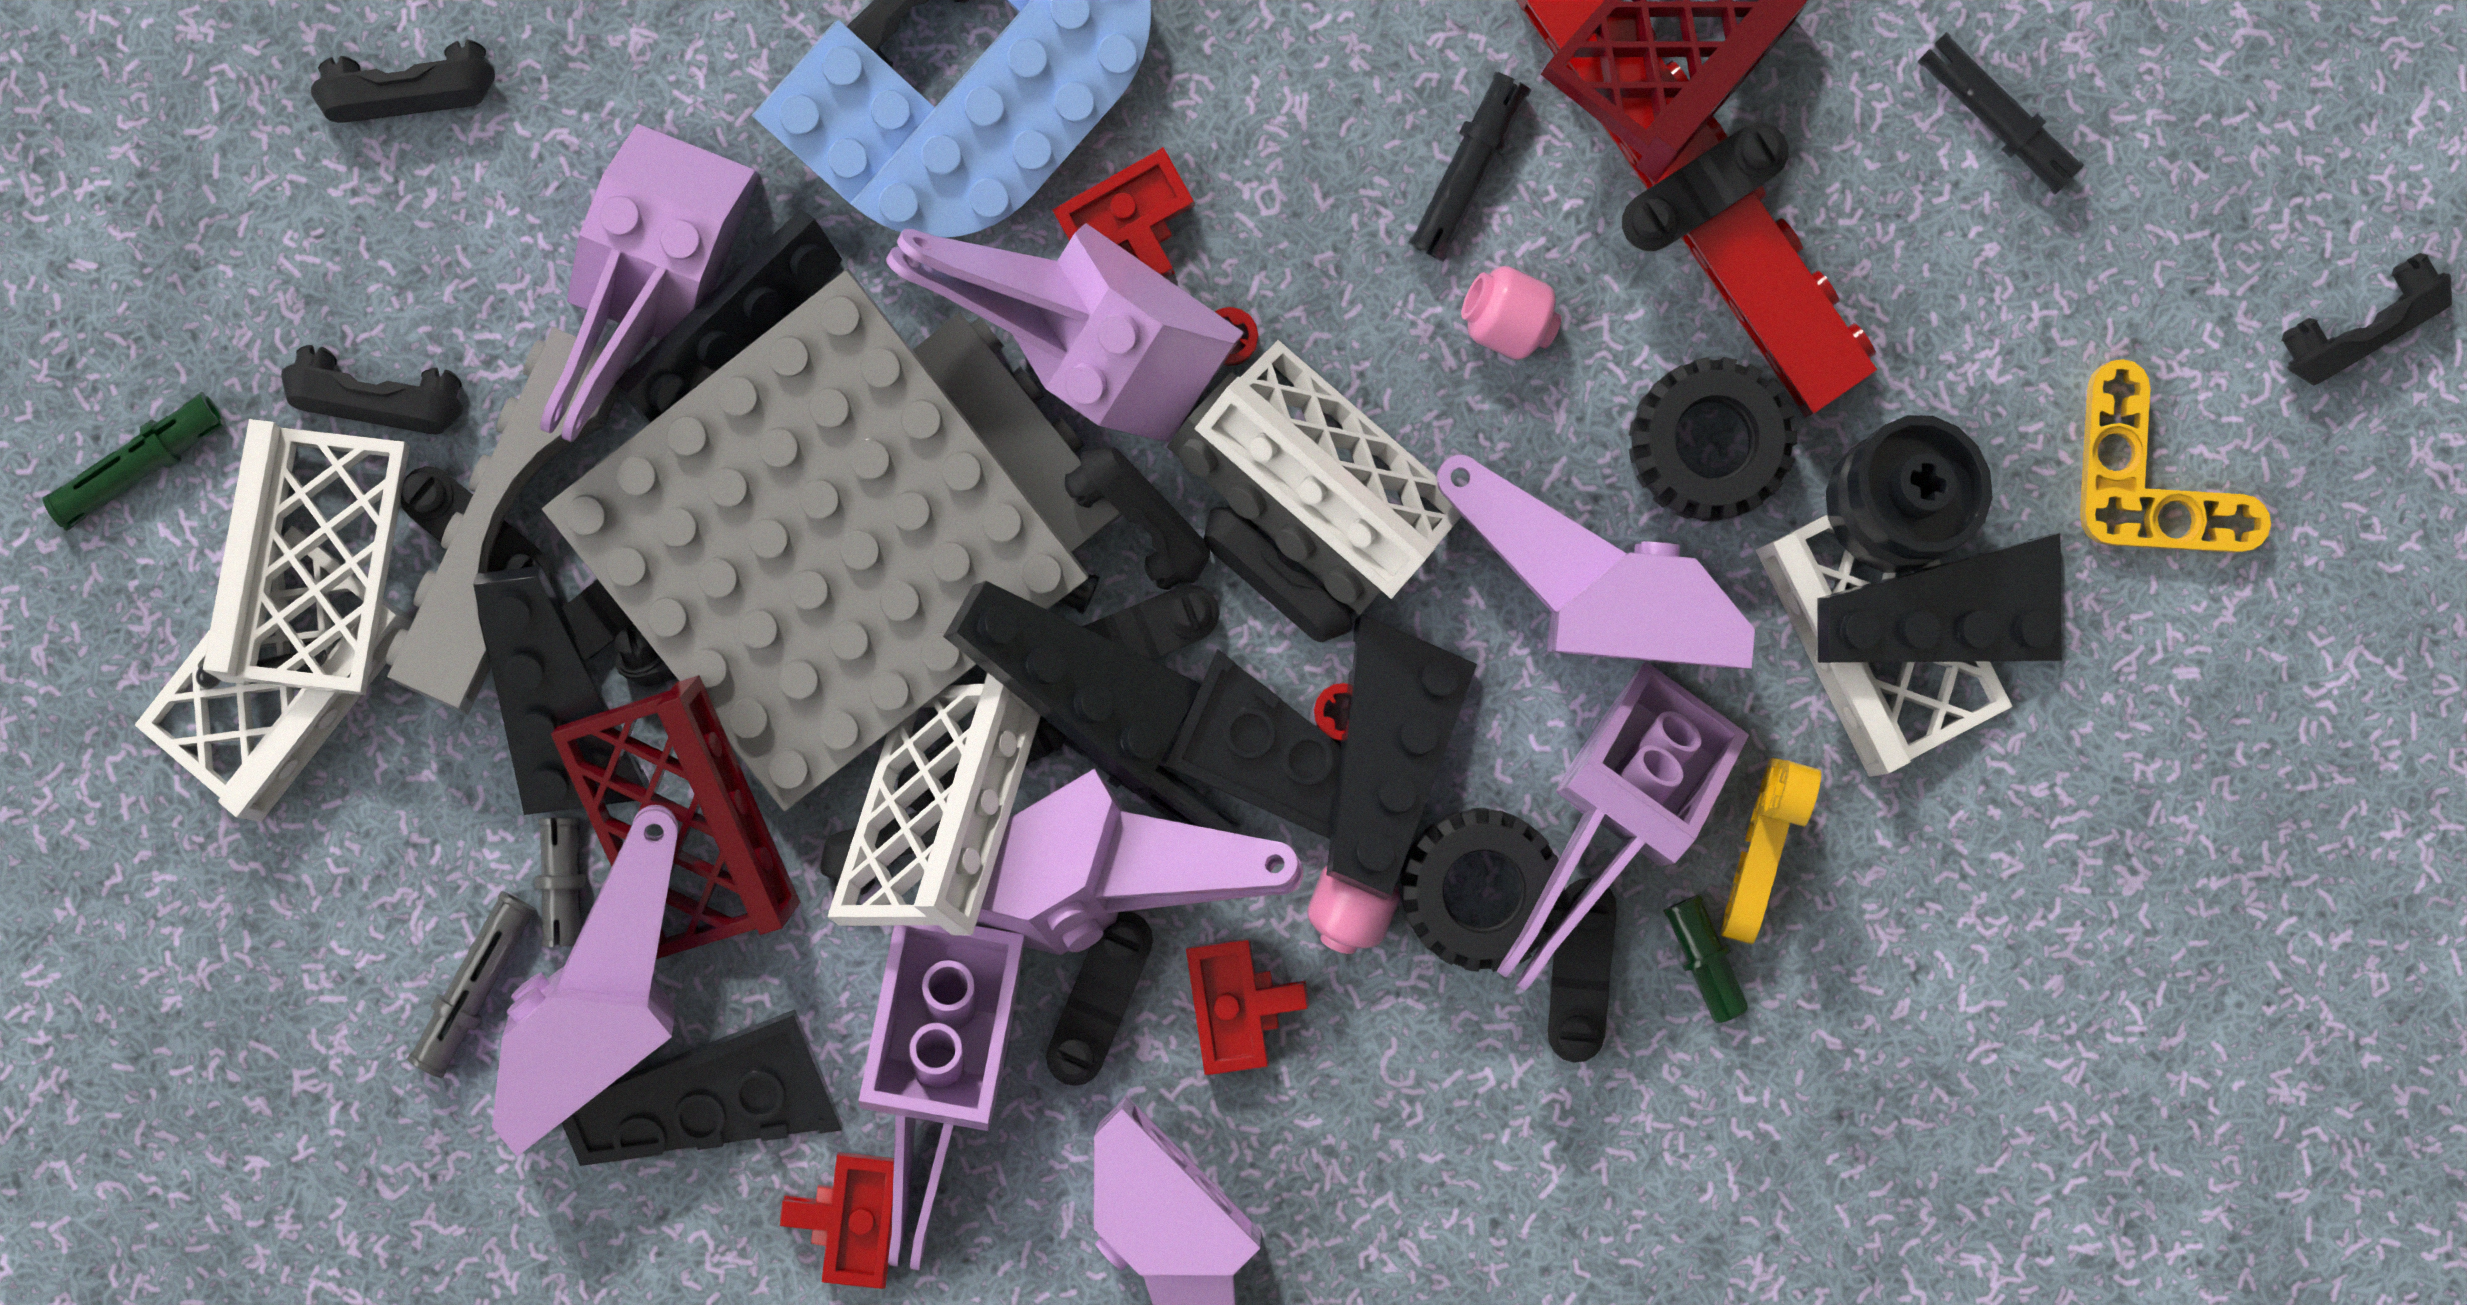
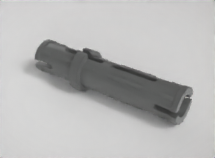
M501 891L499 893V899L475 941L471 944L466 957L444 996L436 995L431 1004V1008L435 1012L413 1052L407 1058L415 1067L430 1075L443 1078L447 1066L468 1030L477 1029L482 1020V1017L478 1014L480 1008L501 971L504 969L531 916H534L537 911L533 906L507 892ZM500 931L502 933V936L500 937L497 945L495 946L488 961L482 969L479 977L476 978V972L478 971L481 963L483 962L485 956L487 955L490 947L492 946L495 938L497 937ZM466 990H468L469 994L465 1002L463 1003L461 1009L458 1011L446 1036L443 1037L442 1033L444 1029L446 1028L448 1022L450 1021L452 1015L458 1007Z

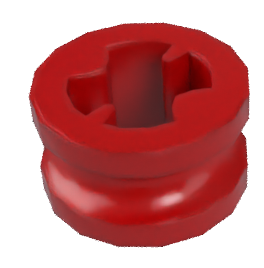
M1234 307L1218 309L1215 313L1225 320L1229 319L1230 323L1235 327L1244 325L1248 330V340L1240 339V344L1245 346L1244 349L1238 353L1230 354L1223 365L1234 366L1242 364L1252 356L1257 348L1258 330L1256 323L1242 309Z
M1347 683L1333 684L1324 689L1318 696L1314 707L1315 721L1320 730L1337 740H1342V734L1345 733V730L1335 729L1334 719L1324 716V707L1328 699L1332 703H1336L1333 695L1347 693Z

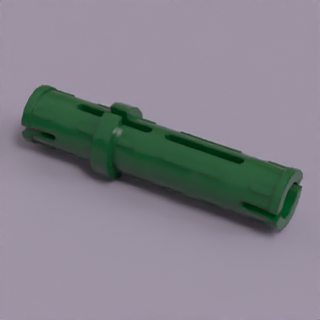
M200 392L169 416L164 417L158 422L153 419L140 426L139 435L77 475V477L44 496L42 498L43 504L57 525L68 531L85 519L86 516L101 506L103 507L152 472L157 471L163 466L171 468L179 463L182 453L203 438L226 426V422L214 402L208 396H205L203 392Z

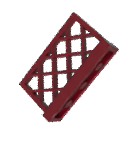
M1604 0L1549 61L1541 75L1640 153L1642 158L1636 165V168L1656 183L1790 29L1810 0ZM1610 17H1636L1640 41H1611L1607 20ZM1650 17H1678L1683 41H1654ZM1693 17H1721L1725 40L1697 41ZM1736 17H1744L1737 25ZM1596 34L1597 41H1589ZM1574 57H1600L1604 82H1585L1568 69L1566 65ZM1614 57H1643L1647 82H1618ZM1657 57H1686L1690 80L1688 82H1662ZM1701 57H1709L1702 65ZM1622 98H1651L1654 121L1646 130L1624 113ZM1665 98H1673L1672 101L1666 106Z
M700 675L677 682L669 691L555 728L551 736L611 867L623 845L621 838L626 839L631 825L610 816L604 803L609 788L640 802L639 811L650 805H661L668 808L675 815L676 819L682 822L676 840L671 875L677 864L708 879L699 902L668 887L666 904L693 916L686 932L670 937L665 936L661 927L656 959L755 929L758 930L759 935L782 929L801 902ZM658 713L668 735L663 751L631 737L637 719ZM625 723L622 731L613 728L614 726ZM592 734L615 745L607 769L584 759L576 739ZM624 751L657 765L648 789L615 774ZM673 751H675L678 759L672 756ZM666 770L688 780L694 793L689 809L657 794ZM595 781L598 782V783H600L599 789H598V787H597ZM699 807L701 808L703 815L697 813ZM691 827L714 838L720 851L715 865L682 850ZM725 864L729 872L723 870ZM716 884L739 894L747 913L731 918L708 907ZM701 920L709 924L699 927Z

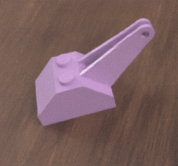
M636 124L603 173L579 233L567 302L587 310L564 371L545 406L540 423L542 431L550 434L553 433L566 413L608 319L618 322L620 325L585 378L566 416L562 429V438L570 442L577 438L586 421L650 338L653 336L662 339L715 290L760 174L756 170Z
M1087 223L1074 233L1057 261L938 237L913 229H904L897 239L899 247L892 248L886 258L889 267L900 277L934 291L1012 333L1044 388L1098 426L1170 443L1190 416L1244 334L1243 331Z
M1452 456L1445 460L1438 469L1436 481L1441 494L1550 610L1546 652L1733 669H1752L1754 627L1696 558L1679 557L1680 545L1643 541L1641 544H1635L1634 553H1625L1477 463L1469 456ZM1460 469L1467 473L1468 483L1466 486L1457 487L1452 483L1451 474L1454 470Z
M1645 661L1626 684L1580 749L1555 791L1569 801L1583 815L1521 934L1505 956L1497 972L1506 978L1533 943L1599 824L1617 835L1623 842L1539 946L1516 983V986L1523 991L1533 983L1555 950L1637 852L1642 853L1660 867L1675 864L1696 840L1749 734Z
M1093 769L1008 819L976 926L1024 934V947L1056 955H1062L1067 951L1079 952L1098 942L1103 936V930L1116 923L1119 912L1245 897L1285 895L1291 893L1300 885L1303 878V866L1293 849L1282 842L1128 813L1098 772ZM1284 864L1280 872L1272 873L1276 865Z
M650 805L644 807L636 814L629 833L564 968H560L548 979L542 972L534 975L511 996L515 1003L507 1010L509 1016L502 1036L492 1128L516 1157L672 1037L676 1007L652 978L678 834L677 819L664 806ZM650 824H658L663 828L664 832L660 836L654 837L647 833L646 827Z
M894 925L859 1096L860 1109L896 1115L892 1236L888 1258L889 1266L898 1267L902 1253L910 1207L916 1118L944 1124L914 1236L910 1269L920 1271L931 1210L953 1126L989 1131L1002 1080L1013 1023L1024 950V934L975 926L973 935H951L939 925Z
M1127 1095L1099 1122L1094 1135V1230L1100 1237L1095 1242L1097 1248L1119 1270L1123 1271L1130 1265L1140 1276L1144 1277L1153 1305H1236L1234 1274L1260 1249L1261 1230Z

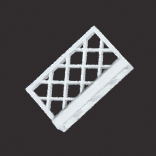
M1279 340L1241 377L1238 376L1225 389L1194 428L1391 599L1430 556L1436 546L1462 516L1441 494L1437 486L1436 476ZM1273 366L1294 384V387L1279 384ZM1286 405L1302 408L1306 421L1290 418ZM1323 413L1331 415L1341 424L1343 429L1327 426ZM1335 447L1350 450L1354 463L1340 461ZM1372 455L1382 459L1390 467L1391 471L1376 468ZM1384 489L1399 492L1403 506L1388 503ZM1420 496L1427 498L1444 514L1426 511Z
M249 419L204 659V671L223 682L248 685L249 682L366 696L410 446L407 443L281 428L275 422ZM300 446L321 449L332 466L303 487L292 473L296 448ZM332 450L349 453L339 460ZM369 454L389 457L385 480L364 494L348 470ZM341 476L358 500L328 522L311 498ZM291 485L296 493L287 499L289 486ZM382 499L380 512L378 513L373 505ZM302 504H305L321 528L291 549L281 535L283 519ZM364 511H367L377 525L375 540L357 555L353 556L336 532ZM330 538L346 560V563L317 584L300 559ZM279 546L284 555L276 561ZM371 561L369 574L367 575L362 567ZM293 566L310 590L280 611L269 596L272 580ZM355 573L366 588L364 602L360 607L342 619L325 594ZM318 600L335 625L308 646H305L289 624V621ZM268 610L270 614L273 616V618H271L269 621L265 623L266 612ZM357 624H359L358 635L356 638L351 629L355 627ZM281 628L298 653L277 669L257 667L261 642ZM341 636L346 638L355 651L350 678L326 675L314 658ZM307 663L313 673L297 672L296 670Z
M1827 514L1756 549L1869 777L1889 774L1910 763L1911 759L2013 707L1990 661L1970 662L1971 665L1964 662H1933L1946 667L1937 700L1907 690L1915 662H1902L1895 686L1875 679L1868 665L1869 662L1818 663L1817 598L1844 591L1846 585L1855 588L1870 584V582L1849 575L1854 557L1846 549L1838 571L1817 564L1806 539L1822 531L1835 534ZM1938 559L1937 561H1935V562H1933V563H1931V564H1929V565L1923 567V569H1924V568H1927V567L1935 566V565H1938V564H1941V563H1940V561H1939V559ZM1883 573L1882 580L1895 578L1896 573ZM1825 578L1835 581L1832 592ZM1961 672L1977 677L1990 702L1972 712L1949 705L1957 673ZM1882 692L1892 695L1889 705ZM1903 700L1933 709L1926 736L1910 744L1907 743L1897 723ZM1945 714L1958 718L1941 727Z
M291 526L283 536L291 549L309 537L295 526ZM320 545L307 554L313 559L314 580L317 584L328 576L327 572L331 574L343 565ZM279 546L276 561L284 555ZM283 572L272 580V592H270L269 596L278 609L282 611L287 607L286 600L297 599L310 589L303 587L286 590ZM353 573L325 595L329 599V594L352 591L364 601L366 588ZM384 598L368 686L385 666L388 650L398 631L402 628L409 631L414 621L399 607L391 605ZM318 600L316 601L318 630L297 633L302 642L314 641L332 628L331 618ZM357 624L355 627L351 629L356 638L358 635L359 624ZM280 628L275 632L276 636L268 637L260 645V648L276 646L277 656L291 653L290 644L292 643ZM209 630L140 717L135 726L220 797L218 802L235 817L262 822L361 695L302 688L294 698L293 688L299 687L266 683L250 684V682L248 685L236 683V686L204 689L200 687L195 677L199 667L204 665ZM341 636L342 638L334 648L333 643L325 648L327 659L321 668L326 675L350 678L355 651L346 638ZM193 681V692L184 693ZM280 690L282 713L271 727L253 729L251 694ZM237 696L240 731L211 734L208 699ZM194 701L197 736L176 739L159 725L175 703ZM263 737L255 747L254 738ZM240 740L242 765L227 782L213 770L211 744ZM197 746L198 757L186 747Z
M987 673L984 684L949 685L920 708L935 707L938 715L915 735L912 733L919 709L887 733L827 916L837 925H939L951 935H973L1041 716L989 673ZM977 706L971 727L963 733L957 722ZM948 731L954 742L929 763L924 751ZM914 760L920 771L895 792L894 785L898 774ZM959 762L952 785L944 790L939 779ZM930 788L935 800L911 820L905 808ZM896 818L901 829L877 849L875 843L879 831ZM940 821L934 843L926 849L920 837ZM911 846L917 858L892 879L887 866ZM877 876L882 888L863 905H856L861 888ZM922 879L914 905H906L902 895Z

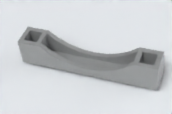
M552 327L546 342L538 339L531 348L523 369V374L529 376L519 399L510 397L504 405L496 425V432L502 434L491 457L484 454L477 462L469 481V489L474 491L464 515L456 512L449 521L441 541V547L447 549L437 572L429 570L422 578L413 604L419 607L409 631L403 628L398 631L386 656V664L392 666L388 673V678L398 685L466 715H469L491 668L473 587L476 574L489 572L491 554L502 523L522 489L548 461L575 441L603 428L620 393V389L615 384L586 421L577 438L573 442L562 438V429L569 409L585 378L604 350L595 346L567 411L558 426L551 434L540 429L545 406L564 371L577 338L555 327Z

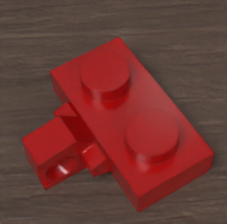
M1162 147L1052 209L1069 241L1074 233L1087 223L1167 279L1174 275L1175 272L1160 246V243L1172 237L1166 222L1195 207V202L1167 152Z
M1250 938L1187 947L1186 955L1204 1074L1213 1075L1268 1067L1269 1059L1264 1031L1279 1028L1277 1013L1308 1009L1309 997L1306 980L1273 985L1271 970L1255 972Z
M838 1152L833 1186L818 1185L816 1199L784 1196L781 1205L780 1226L812 1230L811 1244L826 1246L821 1282L877 1289L886 1288L892 1236L894 1158Z

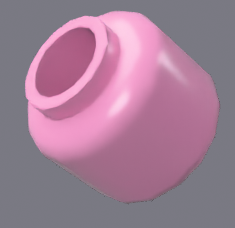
M1501 266L1494 269L1490 274L1485 272L1479 274L1470 286L1461 311L1462 318L1468 321L1469 336L1475 342L1514 360L1530 356L1538 347L1548 348L1555 339L1561 324V314L1555 312L1556 297L1553 288L1545 282L1510 266Z
M1325 866L1307 911L1310 923L1321 933V942L1335 951L1346 954L1355 953L1357 948H1371L1379 945L1386 937L1400 901V892L1397 884L1392 896L1383 900L1327 876V866Z

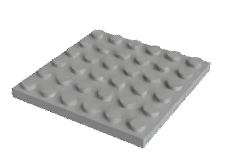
M849 268L541 508L677 679L682 681L700 675L730 745L784 812L976 665L973 660L943 637L973 585L988 581L1042 608L1049 609L1088 579L1089 576Z

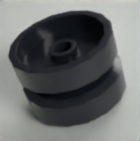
M1907 415L1885 424L1867 439L1852 447L1834 466L1826 489L1827 516L1839 543L1858 562L1883 573H1911L1937 561L1948 552L1967 543L1985 523L1993 498L1990 469L1979 446L1958 426L1935 416Z

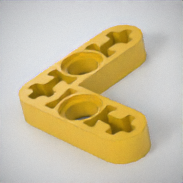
M2125 359L2110 361L2098 367L2089 379L2086 399L2080 503L2081 526L2086 535L2096 543L2112 546L2231 553L2250 551L2262 545L2269 535L2271 527L2270 513L2265 505L2253 496L2231 493L2145 489L2151 391L2149 378L2142 367L2133 361ZM2116 371L2123 372L2124 383L2134 385V395L2123 398L2121 402V417L2133 415L2134 427L2122 423L2109 424L2102 427L2099 424L2100 414L2107 417L2114 415V396L2109 393H2103V383L2114 380ZM2111 434L2123 437L2131 447L2130 462L2120 471L2107 469L2098 458L2100 442L2104 437ZM2109 498L2116 499L2115 505L2118 510L2138 512L2142 511L2140 498L2148 499L2149 503L2143 518L2147 538L2138 537L2141 523L2118 524L2114 528V535L2107 533L2106 523L2096 521V509L2107 507ZM2172 501L2184 505L2191 515L2190 529L2185 535L2177 539L2164 534L2158 524L2159 511L2165 504ZM2204 502L2212 503L2209 516L2214 517L2235 515L2237 505L2242 506L2243 516L2248 519H2254V529L2243 532L2241 542L2235 541L2234 530L2210 528L2208 529L2210 541H2202L2201 538L2207 524Z
M1769 759L1764 770L1745 841L1751 842L1748 853L1741 851L1720 929L1722 937L1750 945L1754 944L1764 918L1790 823L1805 827L1810 820L1820 788L1822 773L1820 769L1788 760Z

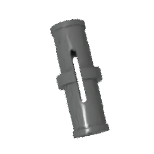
M580 817L538 819V825H540L541 875L535 876V889H542L543 939H541V946L554 947L556 945H560V947L574 946L581 932L580 888L586 887V874H580L578 824H580Z

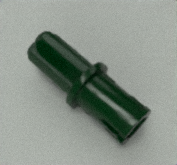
M1700 894L1669 906L1663 912L1668 917L1687 960L1682 964L1684 971L1691 970L1712 1019L1716 1023H1723L1735 1019L1746 1012L1748 1004L1726 957L1731 952L1729 945H1721Z

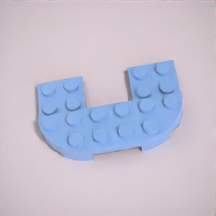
M1005 0L1019 14L936 107L928 102L840 20H836L751 116L850 205L877 223L898 232H902L904 229H913L943 238L978 232L997 224L1022 207L1128 88L1138 71L1148 43L1151 25V0Z

